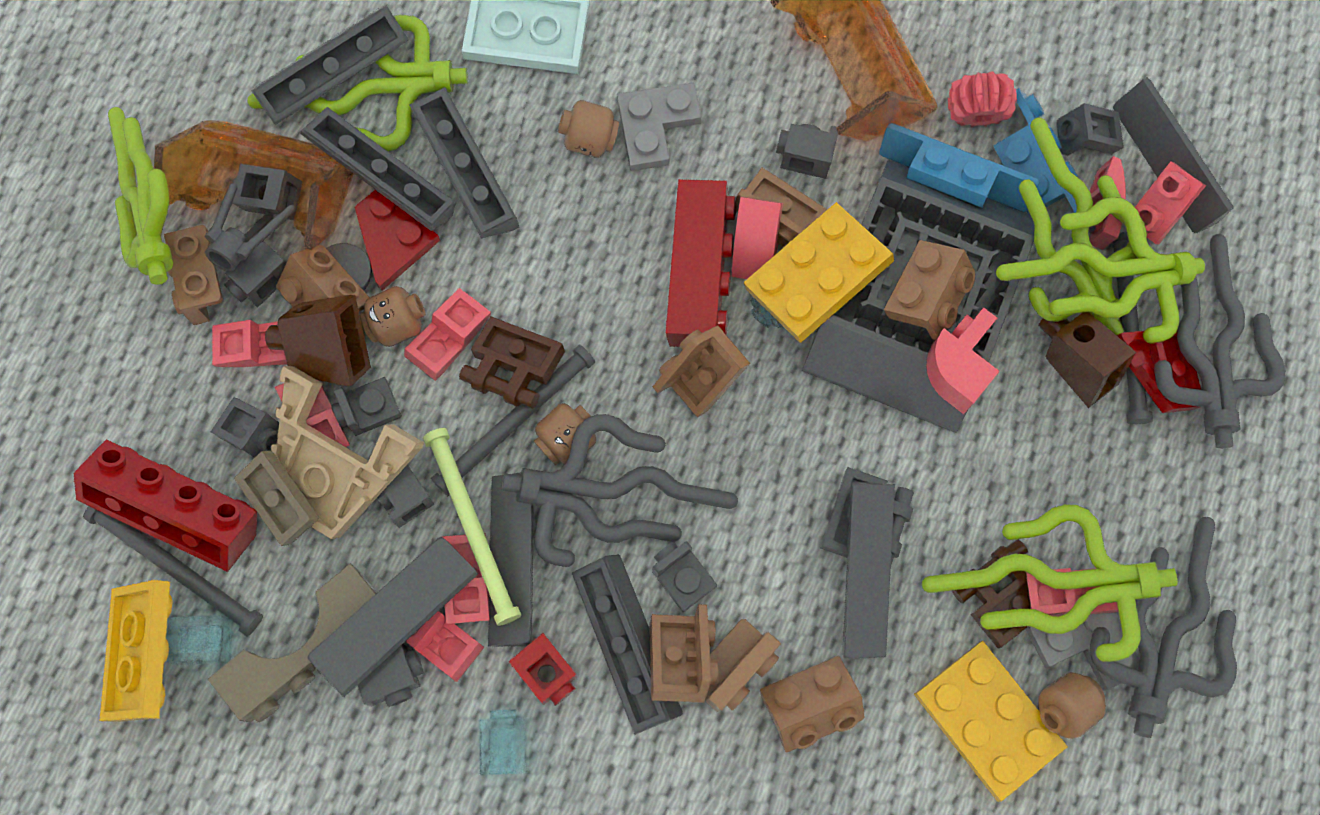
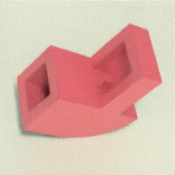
M985 308L979 312L975 319L967 314L952 334L944 328L931 346L927 356L926 367L931 385L944 400L962 414L967 412L1000 372L972 350L997 319L996 316Z

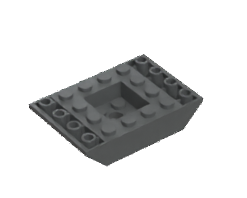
M888 159L861 225L893 253L894 262L819 327L802 371L956 433L966 413L962 414L944 400L931 385L927 374V356L935 340L931 338L924 327L889 319L884 308L919 240L965 250L975 270V281L972 289L965 293L958 307L954 325L947 329V331L952 334L967 314L975 319L983 308L987 309L997 319L972 350L989 362L1020 280L1001 281L996 276V270L1002 264L1027 261L1034 243V222L1030 214L987 198L981 208L907 179L909 167Z

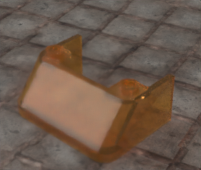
M882 0L770 1L773 8L793 14L796 20L794 23L795 30L804 41L808 42L811 40L822 46L852 105L846 109L847 118L841 125L836 127L839 135L870 141L884 135L885 129L890 123L904 127L924 119L937 110L936 100Z
M202 121L155 145L154 169H160L166 175L169 190V206L176 201L185 202L187 207L192 209H209L211 205L223 200L229 185L238 176L240 164L285 170L303 181L294 216V227L300 230L301 235L305 237L304 249L313 250L335 231L354 173L313 143L225 121Z

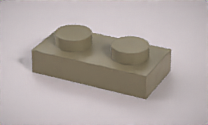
M272 450L261 451L234 477L238 486L281 546L291 545L320 518Z

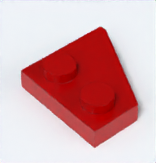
M377 190L371 192L354 207L375 282L381 291L440 241L438 234L434 230L431 231Z
M1144 331L1123 332L1117 335L1136 352L1129 367L1162 413L1200 408V406L1184 405L1169 401L1162 395L1156 384L1155 364L1159 360H1166L1172 366L1173 379L1176 385L1183 388L1202 390L1197 371L1186 361L1180 352L1177 332L1170 339L1158 343L1146 342L1143 338Z

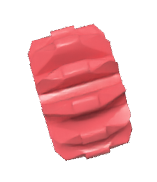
M991 71L989 73L981 74L978 72L975 75H964L962 79L952 82L948 98V110L951 113V119L961 126L970 125L972 128L981 125L986 127L989 124H999L1002 120H1008L1013 116V112L1016 111L1017 93L1016 88H1014V81L1004 73L995 74V72Z

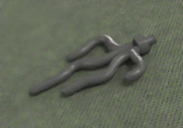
M1216 234L1210 239L1214 283L1217 297L1227 313L1228 324L1218 334L1213 343V364L1198 348L1194 338V332L1200 321L1201 310L1197 277L1190 284L1181 285L1183 316L1177 329V342L1180 352L1199 374L1202 390L1183 388L1176 385L1173 379L1172 366L1166 360H1159L1155 364L1154 371L1157 387L1169 401L1204 407L1205 433L1214 435L1216 448L1225 449L1234 446L1232 433L1238 432L1241 428L1239 412L1236 410L1238 398L1242 395L1262 397L1275 394L1282 388L1285 382L1286 370L1283 359L1273 343L1270 319L1268 315L1258 313L1253 318L1254 337L1257 351L1267 366L1268 377L1266 380L1248 378L1233 381L1230 348L1244 330L1245 314L1243 306L1232 286L1227 240L1222 234Z
M608 414L593 415L585 419L577 427L572 440L568 461L560 470L544 472L522 468L520 476L504 473L501 484L502 491L517 493V502L540 506L534 535V546L538 555L545 562L562 567L572 566L575 562V555L572 551L555 548L551 543L557 509L574 513L584 528L594 538L607 543H620L633 537H647L676 542L682 536L681 529L676 525L648 520H630L616 526H609L598 518L593 508L583 498L575 495L597 499H616L629 493L642 483H651L656 485L667 496L681 501L732 509L738 503L737 496L732 492L683 484L675 480L665 470L654 466H640L627 472L614 482L605 483L577 478L586 461L589 441L596 432L606 431L623 445L634 449L659 453L666 446L665 440L662 437L634 431L620 418Z
M1202 517L1197 525L1188 568V585L1192 596V606L1186 614L1177 617L1166 627L1161 639L1159 653L1145 622L1147 610L1159 597L1135 600L1141 629V642L1138 646L1140 652L1139 670L1116 661H1100L1096 657V649L1099 645L1109 643L1110 632L1105 627H1097L1092 633L1090 656L1098 671L1111 679L1134 688L1128 714L1136 719L1133 733L1141 737L1151 738L1154 724L1164 723L1168 707L1167 701L1170 693L1175 689L1184 688L1201 696L1215 698L1226 694L1233 687L1237 676V662L1232 647L1236 615L1231 610H1223L1218 617L1214 639V650L1219 665L1217 677L1213 680H1208L1194 673L1180 670L1174 671L1182 636L1203 623L1210 609V594L1206 582V570L1215 531V521L1211 517ZM1163 547L1155 548L1152 551L1150 562L1156 563L1157 570L1167 569L1168 551Z

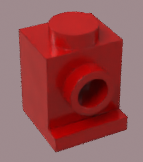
M544 633L508 661L543 705L551 700L556 706L576 689L571 682L577 678V674ZM544 666H551L555 670V677L550 682H543L539 678V671Z

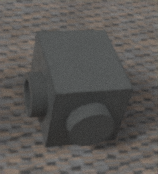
M402 644L357 685L364 705L372 707L386 701L387 707H391L413 698L411 690L421 687L417 676L424 673L416 650L408 651L406 645Z

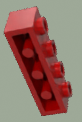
M678 179L665 332L670 347H680V343L695 330H700L703 333L717 325L727 335L728 311L721 310L722 296L730 295L731 275L730 272L724 271L725 258H732L733 233H727L728 220H735L736 196H729L727 181Z
M107 439L74 472L77 501L226 572L231 569L256 537L257 511L246 502L232 499L213 490L212 487L204 482H196L177 473L168 465L158 464L139 455L129 447H122Z

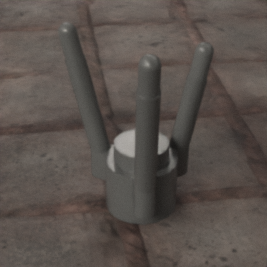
M231 183L223 198L213 226L205 234V238L211 242L205 250L206 257L218 268L227 272H233L242 260H246L262 241L295 212V206L289 205L274 219H272V215L265 214L246 234L232 227L224 231L222 228L237 191V185Z

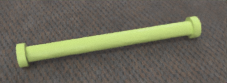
M446 428L432 430L423 436L426 447H431L490 594L497 612L494 616L497 626L505 625L522 616L519 607H513L448 445L449 433Z

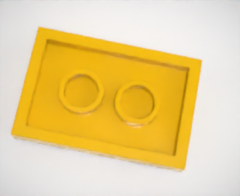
M835 202L743 283L746 290L801 343L892 264L894 256L876 237L842 206Z
M150 580L111 589L99 721L120 722L159 719L160 709L165 700V688L162 684L163 666L169 653V644L166 639L167 618L171 614L173 605L172 597L169 594L170 581Z
M984 641L977 643L914 694L997 802H1002L1068 747L1057 733L1051 732L1045 727L1040 717V711Z

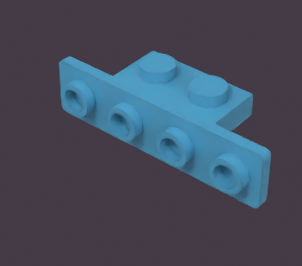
M1018 88L1016 89L1017 103L1028 125L993 146L1003 166L1039 180L1037 190L1045 207L1067 197L1074 213H1076L1075 199L1053 177L1031 131L1030 124L1032 120L1044 115V111L1034 94L1027 97ZM1050 127L1049 129L1055 139V142L1058 148L1061 149V143L1053 129ZM1065 162L1070 172L1077 176L1070 162ZM1089 227L1088 233L1094 231L1096 227Z
M889 123L885 129L879 154L882 157L908 166L907 179L981 208L986 199L990 198L1023 212L1028 210L1019 192V184L1023 180L1029 179L1035 183L1037 188L1039 184L1038 179L894 123Z

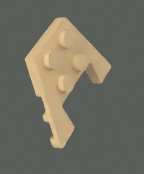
M283 366L280 374V382H284L281 407H276L275 417L280 419L277 444H273L271 450L320 517L311 527L330 539L341 538L415 457L425 442L394 424L384 425L369 461L306 423L323 383L293 366Z

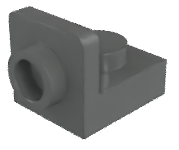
M1083 103L1060 117L1056 122L1058 139L1062 146L1060 152L1063 155L1069 156L1083 147L1110 154L1124 148L1120 116L1117 111Z
M386 377L345 392L342 387L334 389L338 400L337 403L332 404L335 417L341 428L348 425L355 436L402 417Z
M233 397L211 430V433L255 458L261 451H271V446L277 444L279 422L256 407Z
M685 541L679 547L675 542L667 545L654 556L658 563L652 568L654 576L683 613L717 587L716 582L692 553V547L688 541Z

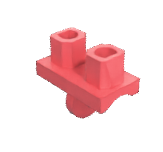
M1170 161L1135 206L1145 224L1147 238L1158 245L1206 186L1172 161Z

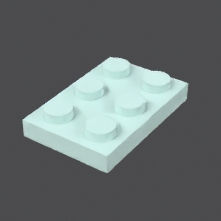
M471 0L462 47L463 59L579 74L590 1Z

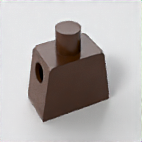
M355 295L299 303L278 319V325H270L266 331L265 341L270 350H284L288 366H293L316 380L352 386L371 368Z
M1082 312L1071 322L1067 318L1058 322L1042 319L1038 324L1052 339L1045 356L1046 359L1088 408L1120 384L1136 354L1130 346L1089 312Z

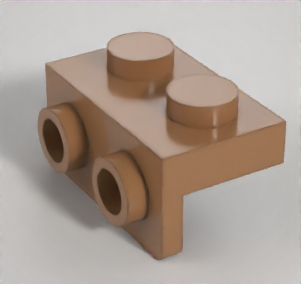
M763 167L748 187L741 189L736 196L737 212L739 210L740 197L783 203L777 243L782 247H785L827 210Z
M204 225L164 234L165 242L170 247L173 258V267L168 271L169 275L173 277L175 290L172 291V300L179 315L183 314L193 325L209 322L207 307L220 304L223 301L216 266L209 261L205 254V250L211 242L205 238L208 229Z
M919 240L884 308L888 318L924 327L934 340L937 339L944 328L946 330L951 328L956 321L958 307L965 293L972 289L975 281V270L965 250Z
M321 244L291 254L276 285L283 298L292 307L307 301L355 295L358 310L361 311L364 310V304L369 298Z
M718 325L703 333L700 330H695L689 334L679 345L682 349L681 353L673 356L660 367L659 372L662 375L652 386L657 393L672 387L697 418L705 414L750 365V362Z
M698 604L695 616L652 614L649 623L651 700L704 703L709 687L716 686L718 677L717 659L710 658V647H713L715 643V621L708 620L707 604Z
M741 619L710 653V658L717 659L718 677L716 686L709 687L705 702L716 712L722 711L726 706L733 711L750 692L744 685L751 677L757 673L762 678L778 661L779 657L774 651L781 643L769 632L762 635L746 619Z
M839 656L760 689L762 700L779 732L781 744L785 752H790L797 748H808L818 739L836 731H847L865 718L862 695Z

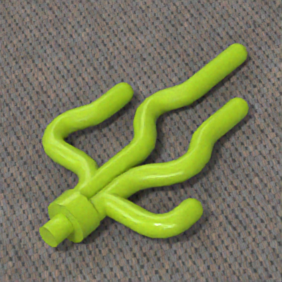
M395 15L394 17L403 31H410L414 34V62H398L389 54H386L375 61V63L383 71L393 76L392 78L363 80L338 100H327L320 96L303 108H309L320 114L328 107L340 116L356 108L369 95L401 93L398 98L396 128L393 133L387 136H378L364 128L357 129L388 152L404 145L410 136L412 128V109L410 104L414 103L422 94L436 92L444 87L447 92H453L454 84H468L467 68H453L451 60L430 62L429 30L422 20L410 15ZM299 55V56L296 58V60H298L299 58H301V57L304 56V55ZM253 93L248 96L247 102L251 108L264 109Z
M112 107L108 111V119L116 151L119 185L123 195L115 200L122 256L128 267L138 268L141 273L149 275L152 284H163L168 280L167 272L173 267L170 247L163 243L161 238L169 208V190L166 175L162 170L153 168L151 158L145 149L139 121L133 117L125 118L121 108ZM135 169H136V175H137V183H136V178H135Z
M1041 117L1033 119L1030 124L1031 131L1053 177L1075 199L1076 213L1088 211L1093 207L1090 191L1085 183L1068 169L1045 119ZM1104 175L1098 179L1097 186L1103 199L1108 197L1121 198L1114 180L1110 176ZM1025 179L1019 184V192L1034 222V244L1037 254L1041 259L1049 258L1056 253L1051 242L1052 223L1035 183L1032 180ZM1112 213L1116 219L1124 224L1123 219L1119 215ZM1142 221L1143 228H1144V232H1145V237H1146V239H1147V232H1146L1145 224H1144V222ZM1089 227L1072 230L1071 237L1073 243L1087 244L1092 247L1088 236ZM1128 243V245L1111 254L1107 259L1121 261L1137 257L1134 255L1130 243ZM1073 260L1060 271V273L1066 274L1074 281L1079 291L1074 296L1096 295L1109 302L1119 300L1113 291V277H1105L1083 261H1081V265ZM1033 287L1029 291V300L1036 313L1043 319L1058 322L1074 315L1055 316L1049 311L1050 302L1044 290L1040 287ZM1089 312L1115 335L1124 332L1119 318H1102Z
M1108 197L1099 200L1088 211L1063 215L1060 219V225L1064 230L1088 228L1098 225L1109 214H1117L1124 221L1130 246L1137 258L1111 261L1087 244L1072 243L1062 246L1049 258L1002 264L996 270L998 279L1009 281L1051 275L1063 270L1071 261L1081 260L1105 277L1117 278L1143 274L1135 277L1126 286L1118 301L1109 302L1096 295L1074 296L1053 300L1049 305V311L1055 316L1091 312L1102 318L1117 319L1130 313L1137 305L1144 291L1156 289L1162 323L1159 326L1147 328L1143 333V338L1148 343H1158L1170 339L1177 332L1179 326V311L1173 286L1193 282L1196 274L1204 272L1205 263L1202 258H1194L1187 251L1171 254L1155 252L1147 242L1138 210L1123 198Z
M1064 504L1051 508L1038 519L1006 524L1002 529L1003 536L1008 540L1037 537L1049 533L1063 522L1073 521L1082 527L1086 550L1091 563L1097 569L1057 572L1041 560L1030 555L1011 554L1001 557L992 565L982 570L927 576L922 580L921 586L927 593L984 587L999 582L1014 571H1025L1053 589L1070 590L1100 586L1088 590L1076 601L1072 609L1062 616H1051L1036 609H1013L984 613L980 618V624L987 630L1030 626L1049 634H1063L1077 629L1087 620L1091 612L1098 605L1117 602L1122 638L1116 643L1099 645L1095 653L1100 661L1111 662L1128 658L1137 650L1141 642V629L1135 600L1161 597V588L1178 586L1175 568L1157 570L1155 562L1125 565L1113 561L1106 553L1102 530L1097 518L1089 510L1079 505Z

